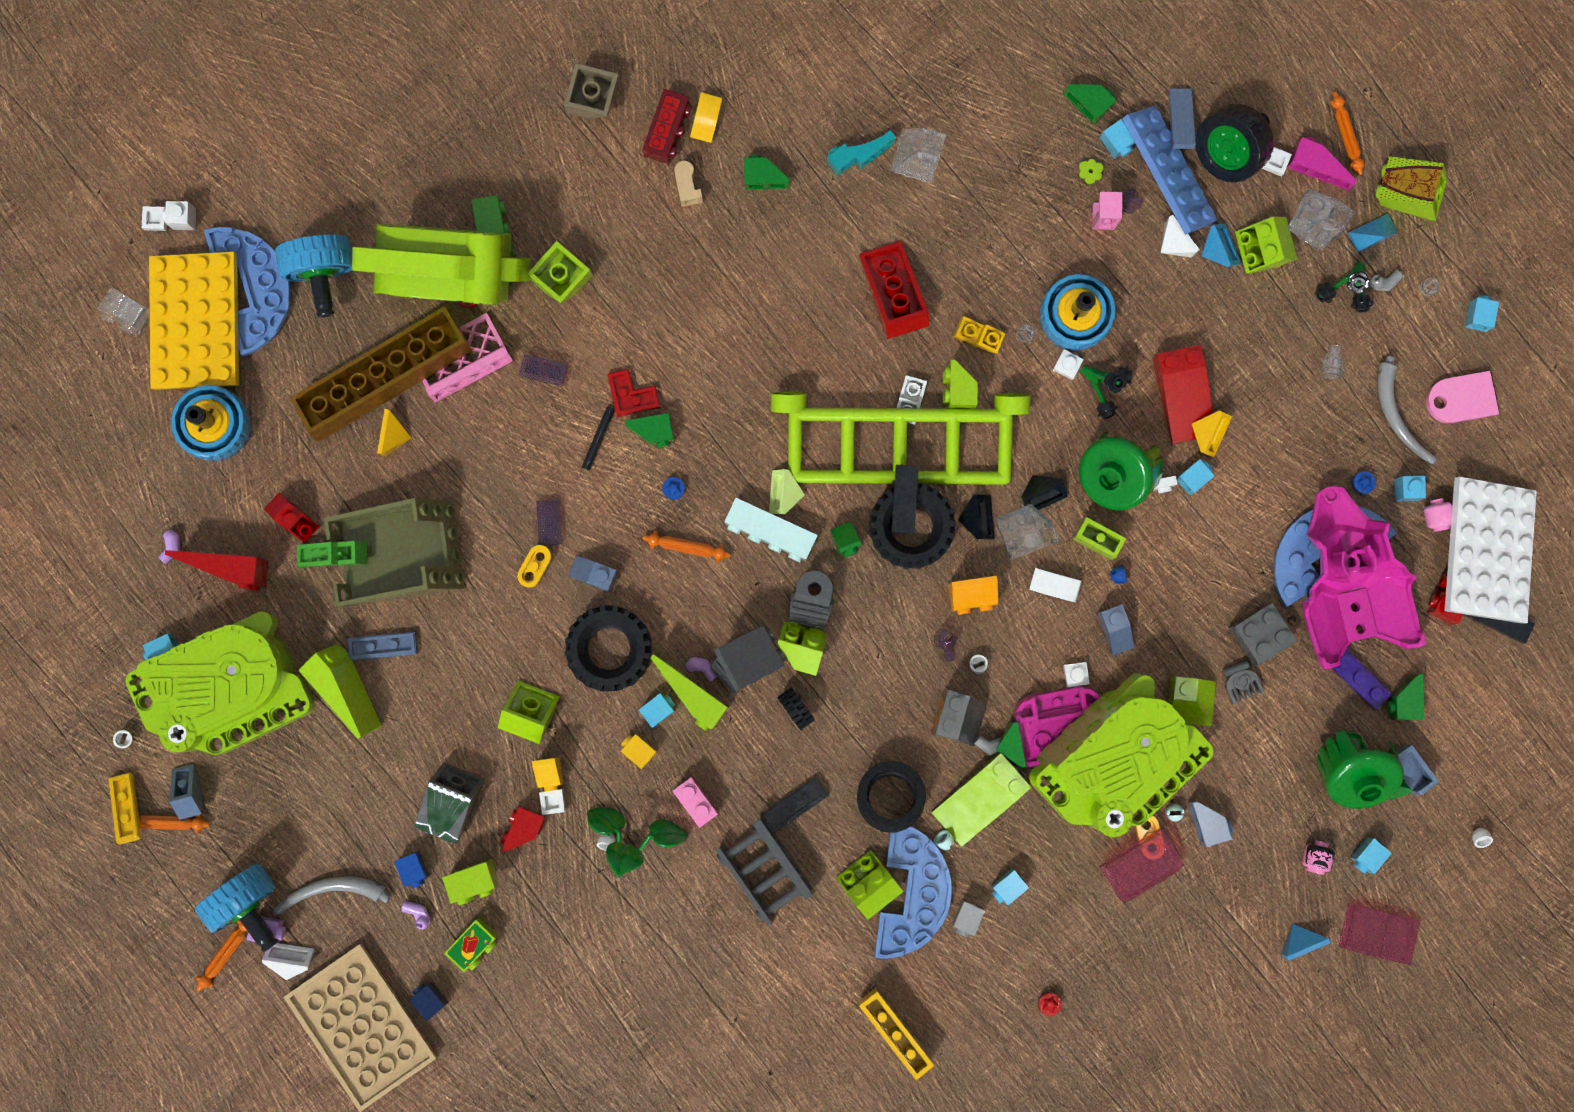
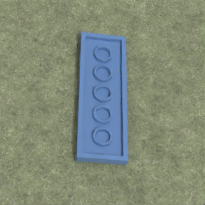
M1153 106L1126 115L1123 121L1184 234H1189L1217 222L1218 219L1214 214V210L1209 205L1181 150L1172 149L1171 132L1157 107Z

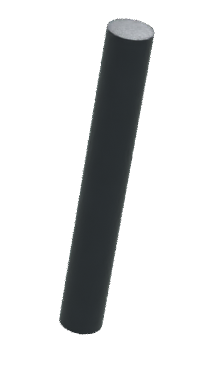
M609 406L606 407L581 468L590 471L615 409Z

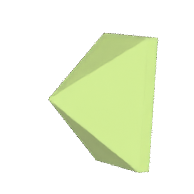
M772 470L769 513L773 515L786 514L805 494L789 470Z

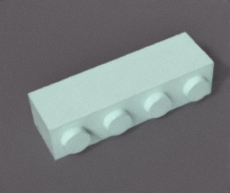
M735 498L724 522L728 525L727 530L738 535L741 531L748 535L747 539L757 544L763 541L769 544L768 548L777 553H780L781 550L789 553L788 558L799 563L801 560H807L817 538L816 534L738 498Z

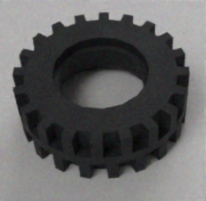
M925 483L917 484L916 506L925 510L931 517L933 524L932 534L920 546H904L891 533L894 488L888 489L876 502L869 521V533L874 548L878 550L883 559L888 560L894 566L903 567V569H919L933 564L946 553L955 536L956 521L954 520V510L948 503L949 500L943 497L938 489H933Z
M601 605L600 607L587 610L583 615H579L576 618V622L570 626L569 634L565 638L566 651L564 653L569 669H571L575 678L580 680L585 686L598 691H620L635 684L645 674L644 672L651 662L650 658L653 651L652 639L646 625L634 613L619 606ZM601 629H618L629 640V657L617 669H601L589 657L588 647L590 640Z

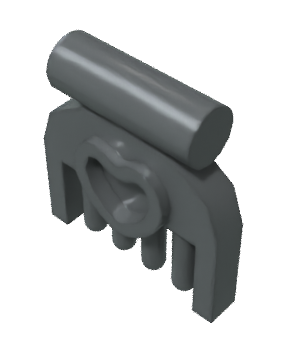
M1247 660L1222 669L1224 676L1228 677L1225 682V688L1232 704L1237 703L1232 690L1238 702L1241 701L1237 689L1240 690L1243 699L1247 698L1244 690L1247 691L1249 697H1252L1250 685L1255 695L1258 694L1256 686L1259 693L1264 692L1255 672L1246 670L1250 668Z

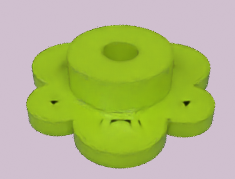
M1094 159L1080 163L1079 177L1084 179L1087 184H1093L1095 180L1102 178L1103 165L1101 163H1096Z

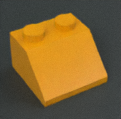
M997 576L956 581L948 585L951 611H957L958 615L969 614L971 609L980 608V612L993 610L994 605L998 604Z

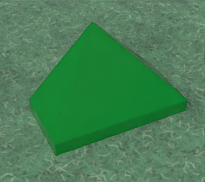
M1012 720L1008 722L996 750L1017 766L1023 768L1026 767L1019 725L1018 722Z

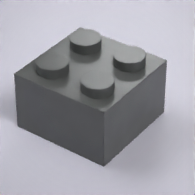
M1273 603L1263 605L1229 627V630L1252 666L1262 664L1297 642Z

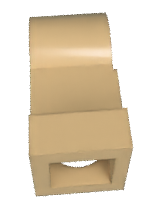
M687 161L679 162L675 166V177L681 207L703 203L701 189L694 190V168L692 164Z

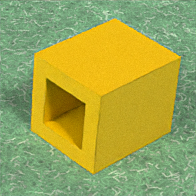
M635 734L633 737L629 735L621 744L624 747L621 752L640 769H643L657 752L638 734Z

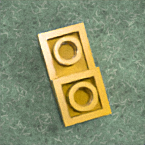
M703 92L700 93L690 134L691 138L712 142L722 102L721 97Z
M962 316L953 337L982 350L997 354L1006 333L987 324L982 325Z

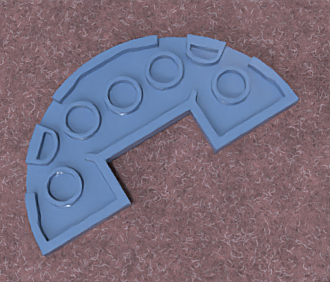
M230 227L206 229L204 233L210 253H237L238 269L250 306L238 310L240 355L245 357L267 345L283 326L290 308L291 284L290 281L283 280L280 277L275 250L258 236Z
M1358 506L1369 518L1386 521L1376 513ZM1313 510L1300 516L1287 528L1275 551L1273 561L1274 584L1284 608L1308 594L1316 578L1319 577L1311 564L1320 558V550L1315 548L1306 536ZM1391 525L1387 533L1388 539L1397 534Z
M913 827L900 832L890 833L886 867L908 869L903 914L880 911L874 958H896L916 949L918 950L929 942L943 925L950 908L952 885L945 859L938 847L925 834Z

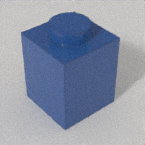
M420 851L394 861L404 887L411 884L413 889L424 884V878L430 876Z

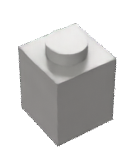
M962 899L951 924L956 928L955 932L964 937H968V934L975 936L985 910Z

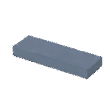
M1169 88L1168 100L1172 149H1195L1196 138L1192 90Z
M416 632L347 638L348 655L352 661L418 654Z

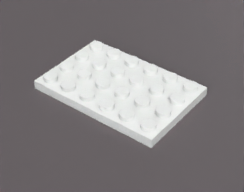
M1465 477L1454 478L1445 611L1515 623H1528L1536 490Z

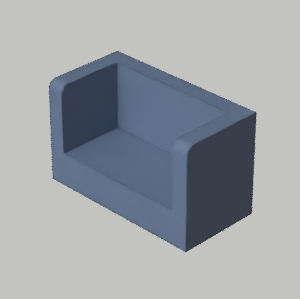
M1403 744L1396 749L1404 770L1403 780L1411 788L1412 794L1423 795L1439 783L1413 745Z

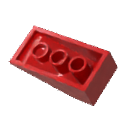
M899 241L860 253L859 257L887 339L930 326L929 312L902 242Z
M1201 345L1159 353L1152 358L1172 444L1196 440L1192 423L1213 414L1206 364Z
M165 550V555L231 583L238 584V588L258 591L259 587H266L269 560L251 556Z

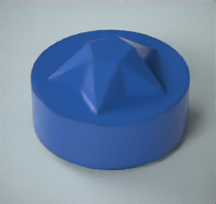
M1363 471L1357 473L1352 478L1351 485L1358 494H1367L1374 490L1376 479L1370 472Z
M670 477L663 483L662 490L668 499L678 500L685 493V485L681 479Z

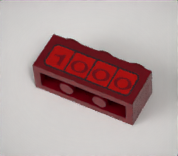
M663 89L642 149L644 157L668 165L670 159L675 158L678 146H675L677 139L682 138L685 130L683 125L684 119L689 118L692 110L688 96Z

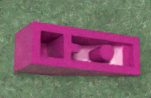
M1301 137L1296 143L1287 168L1348 191L1356 185L1357 180L1315 139Z

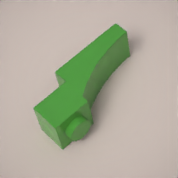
M346 541L297 545V567L300 568L367 564V542Z

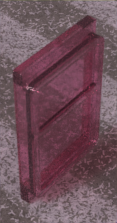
M1160 828L1099 867L1114 888L1115 894L1124 903L1127 900H1133L1175 874L1185 864L1163 829Z
M1348 902L1339 947L1411 965L1420 920Z

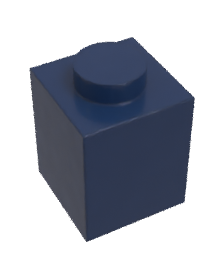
M432 982L426 986L424 983L419 985L412 991L415 996L410 999V1002L426 1021L449 1003Z

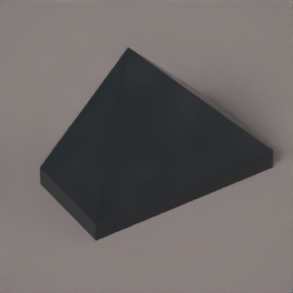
M1032 475L1021 496L1027 515L1068 497L1062 478Z
M973 495L958 519L976 539H995L991 495Z

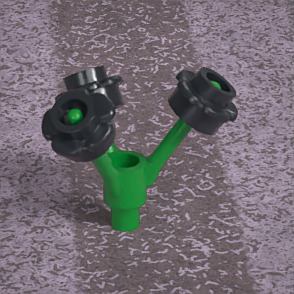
M1358 262L1352 268L1351 273L1334 285L1328 282L1319 284L1315 292L1317 299L1320 302L1331 303L1332 299L1336 297L1335 289L1348 282V289L1355 291L1359 295L1352 298L1353 304H1351V308L1356 309L1358 313L1369 311L1374 302L1371 301L1370 295H1364L1363 293L1370 286V279L1367 278L1368 275L1364 271L1365 264Z
M1084 365L1081 373L1086 376V379L1091 381V385L1102 404L1096 408L1099 413L1097 416L1103 417L1105 420L1116 415L1115 410L1118 409V406H1115L1113 401H1105L1099 385L1104 380V385L1108 391L1118 393L1122 388L1126 387V384H1131L1132 371L1128 370V366L1125 368L1119 367L1118 371L1104 372Z

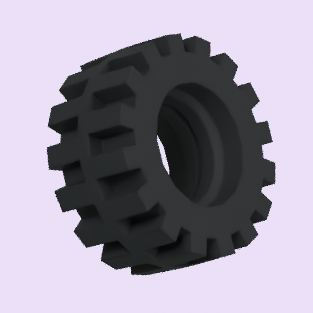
M792 687L777 697L800 730L815 720Z

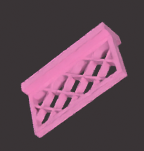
M487 313L459 327L462 333L470 335L467 342L472 351L479 352L477 360L474 362L466 361L468 355L466 354L462 359L455 361L460 363L457 371L453 373L447 372L448 366L436 372L440 374L437 382L430 385L427 381L428 378L422 381L429 397L434 403L513 361ZM485 321L488 323L489 327L486 334L476 332L479 324ZM474 336L484 338L481 349L471 346ZM489 340L498 342L500 348L492 352L485 350Z

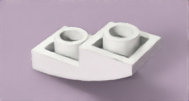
M906 375L896 408H920L927 381Z
M1035 568L1029 590L1076 602L1082 581Z

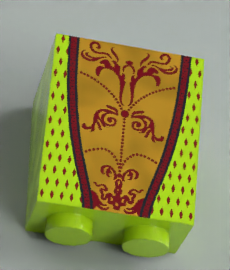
M1389 156L1388 164H1384L1382 169V177H1384L1382 185L1379 184L1376 191V198L1379 199L1380 206L1436 221L1447 183L1444 163Z

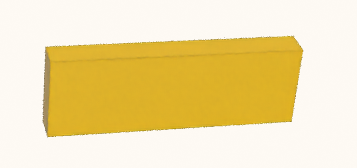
M130 772L108 778L116 843L121 845L142 839L134 775Z

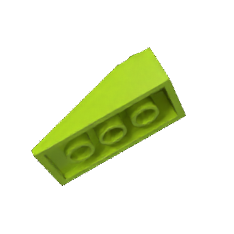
M336 644L316 652L299 669V672L357 739L382 726L356 667L343 647Z
M653 654L651 656L652 661L691 715L697 719L695 724L705 731L708 728L713 730L729 707Z
M998 753L931 813L962 847L1032 787L1001 753Z

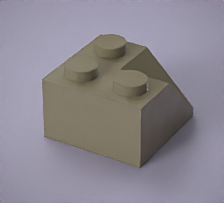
M575 63L564 102L567 114L587 119L608 117L620 86L619 75Z

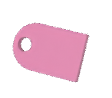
M1490 371L1443 379L1435 383L1429 389L1426 396V406L1433 418L1442 423H1457L1499 414ZM1436 397H1440L1443 400L1444 406L1442 409L1435 407L1434 399Z

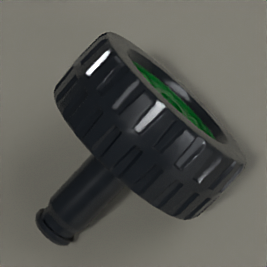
M1228 104L1213 112L1201 123L1195 139L1196 152L1204 168L1214 177L1232 183L1245 181L1259 172L1270 160L1274 148V138L1270 128L1269 117L1243 104Z

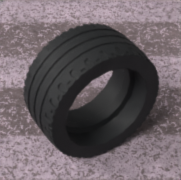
M895 761L881 762L870 768L862 777L857 791L858 809L864 820L873 828L888 833L900 832L915 824L923 812L926 801L925 786L918 773L910 766ZM894 776L906 781L913 790L914 801L911 809L899 818H886L877 814L869 802V792L876 780L882 777Z

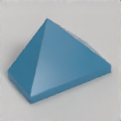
M1386 214L1350 231L1348 235L1356 251L1360 252L1396 235L1398 232L1389 214Z
M1226 223L1211 226L1201 256L1226 267L1242 264Z
M1292 924L1281 955L1284 959L1290 961L1331 942L1324 936Z

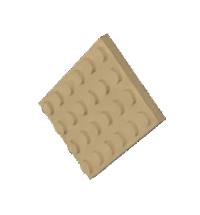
M362 943L283 997L359 1112L437 1058V1055Z

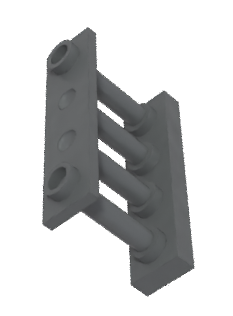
M762 816L753 824L755 827L753 829L754 832L728 850L722 844L716 850L718 853L716 856L723 866L726 865L756 907L758 918L769 926L775 920L772 913L797 896H803L807 900L814 894L815 889L764 816ZM758 839H763L768 846L766 848L767 851L740 869L733 857ZM771 858H776L781 865L780 869L753 887L746 876ZM784 877H789L794 883L793 888L766 906L759 894Z

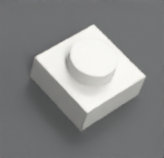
M1274 147L1270 160L1262 169L1282 177L1292 154Z
M143 206L142 229L167 231V224H165L162 217V211L166 207Z
M1064 349L1053 371L1073 380L1084 359Z
M1176 476L1161 478L1158 486L1153 491L1158 490L1159 494L1172 491L1171 487L1177 485Z
M1086 662L1063 665L1066 688L1090 684Z
M563 789L539 792L542 815L566 812Z

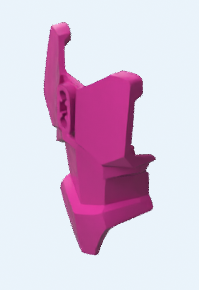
M1336 486L1326 487L1316 494L1312 517L1306 533L1313 546L1320 550V576L1316 578L1311 586L1309 597L1302 602L1303 615L1315 654L1322 669H1331L1341 665L1340 660L1349 644L1365 638L1376 637L1403 649L1422 647L1426 644L1425 635L1420 628L1411 592V585L1416 580V575L1410 573L1405 565L1394 558L1387 536L1390 523L1373 520L1366 516L1351 499L1343 487ZM1352 603L1356 605L1354 612L1351 610ZM1357 625L1361 626L1360 633L1356 631Z

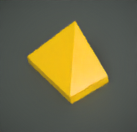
M384 409L377 453L387 457L409 441L411 436L395 414L388 409Z
M1217 411L1192 423L1200 452L1212 457L1215 456L1233 416Z

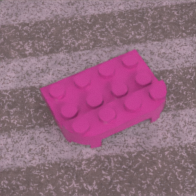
M1074 686L1032 694L1016 703L1013 720L1018 722L1026 767L1038 765L1037 755L1058 738L1070 723H1073L1091 706L1090 704H1093L1100 698L1093 689L1085 686Z

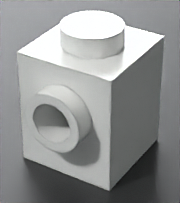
M166 201V208L162 211L165 224L173 230H196V208L188 201Z

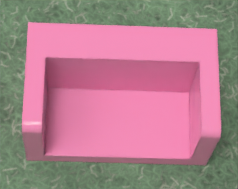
M1100 192L1099 203L1095 202L1092 206V229L1115 230L1122 219V192Z

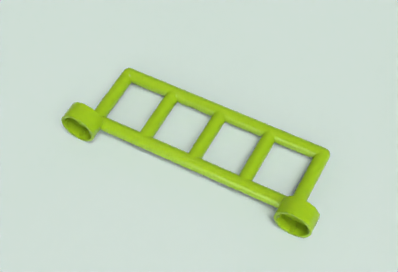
M786 391L771 393V412L789 413L788 470L797 483L894 484L895 466L906 465L907 422H946L945 471H918V484L1006 485L1011 480L1013 415L1030 414L1031 395L1018 393L995 394L994 409L806 407L807 393ZM802 421H841V470H801ZM855 421L894 422L893 470H854ZM960 422L999 423L998 471H959Z

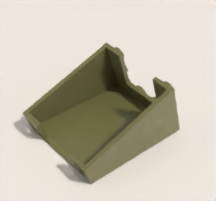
M412 498L324 518L327 540L367 542V564L344 566L346 584L333 585L336 607H353L465 589V577L462 572L461 552L457 539L458 530L454 518L455 509L452 501ZM332 523L336 528V534L332 532ZM341 590L345 593V601L341 598Z

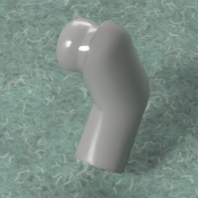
M1395 270L1388 278L1374 275L1371 278L1370 285L1376 291H1390L1403 278V274Z
M978 735L973 744L988 755H995L999 753L996 748L1001 737L988 741L983 736Z

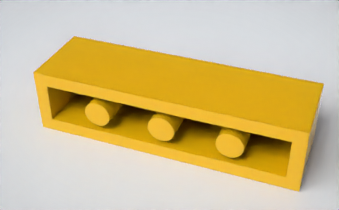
M877 988L858 1001L859 1007L916 1080L934 1067L933 1061Z

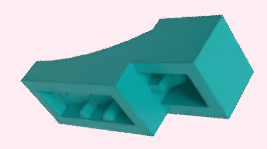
M890 130L883 136L862 145L847 147L846 144H843L841 147L837 145L829 151L827 164L837 176L854 164L861 170L894 145L896 136Z

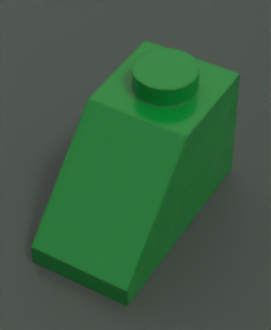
M1070 84L1063 94L1094 125L1116 102L1113 92L1102 85Z
M750 155L748 158H744L745 190L789 189V178L766 157Z
M669 413L624 421L628 430L650 445L657 446L658 449L670 447V443H674Z
M1423 674L1410 675L1389 697L1390 702L1387 703V713L1390 715V720H1424Z

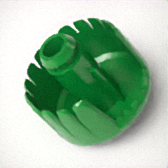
M1105 432L1085 450L1079 464L1081 485L1086 494L1095 503L1104 508L1117 511L1134 508L1141 504L1160 482L1163 475V458L1159 456L1160 449L1158 446L1153 445L1146 450H1142L1141 446H1137L1136 443L1117 436L1105 438L1108 432Z
M1340 730L1336 733V742L1333 737L1328 738L1326 748L1324 745L1319 748L1316 761L1318 771L1329 797L1338 805L1351 809L1373 807L1391 798L1400 788L1404 778L1403 766L1392 742L1389 741L1390 748L1387 752L1384 750L1379 751V749H1368L1362 737L1353 731L1346 732V730Z

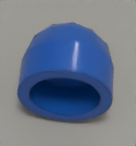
M1124 565L1114 567L1110 571L1111 580L1114 583H1127Z

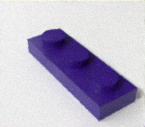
M1347 649L1340 660L1341 665L1332 668L1373 710H1377L1392 695Z

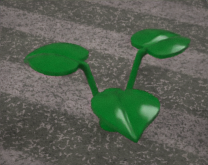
M606 807L594 808L586 813L587 822L592 830L603 835H609L615 831L617 835V842L607 846L606 857L618 878L643 864L644 855L641 851L649 840L653 839L654 843L660 847H673L683 843L688 838L687 833L675 823L668 820H657L649 826L651 834L645 838L639 848H636L632 845L621 843V831L619 829L623 828L626 824L625 818L621 813Z

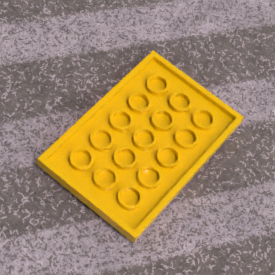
M219 252L149 256L151 389H188L205 385L220 387L239 386L237 253Z

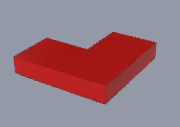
M629 369L607 374L617 418L661 408L655 385L634 390Z

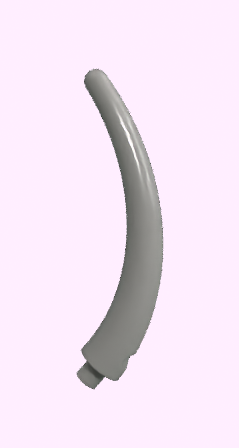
M1386 356L1385 362L1379 364L1377 377L1378 395L1384 415L1395 434L1411 451L1426 462L1434 464L1437 461L1436 457L1412 436L1399 414L1394 395L1397 366L1394 365V357Z
M353 876L331 877L313 882L295 891L273 909V914L279 916L294 904L308 897L331 891L358 893L372 899L376 903L379 900L387 903L391 895L386 893L387 887L369 879Z

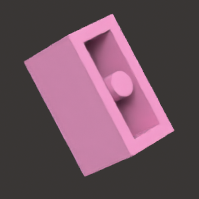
M693 777L673 790V793L699 828L718 815V811Z

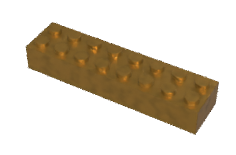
M444 306L290 397V400L308 433L317 442H320L470 353L472 349L453 316Z

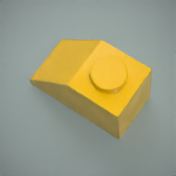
M560 757L532 761L538 788L544 787V791L558 790L557 785L563 784Z

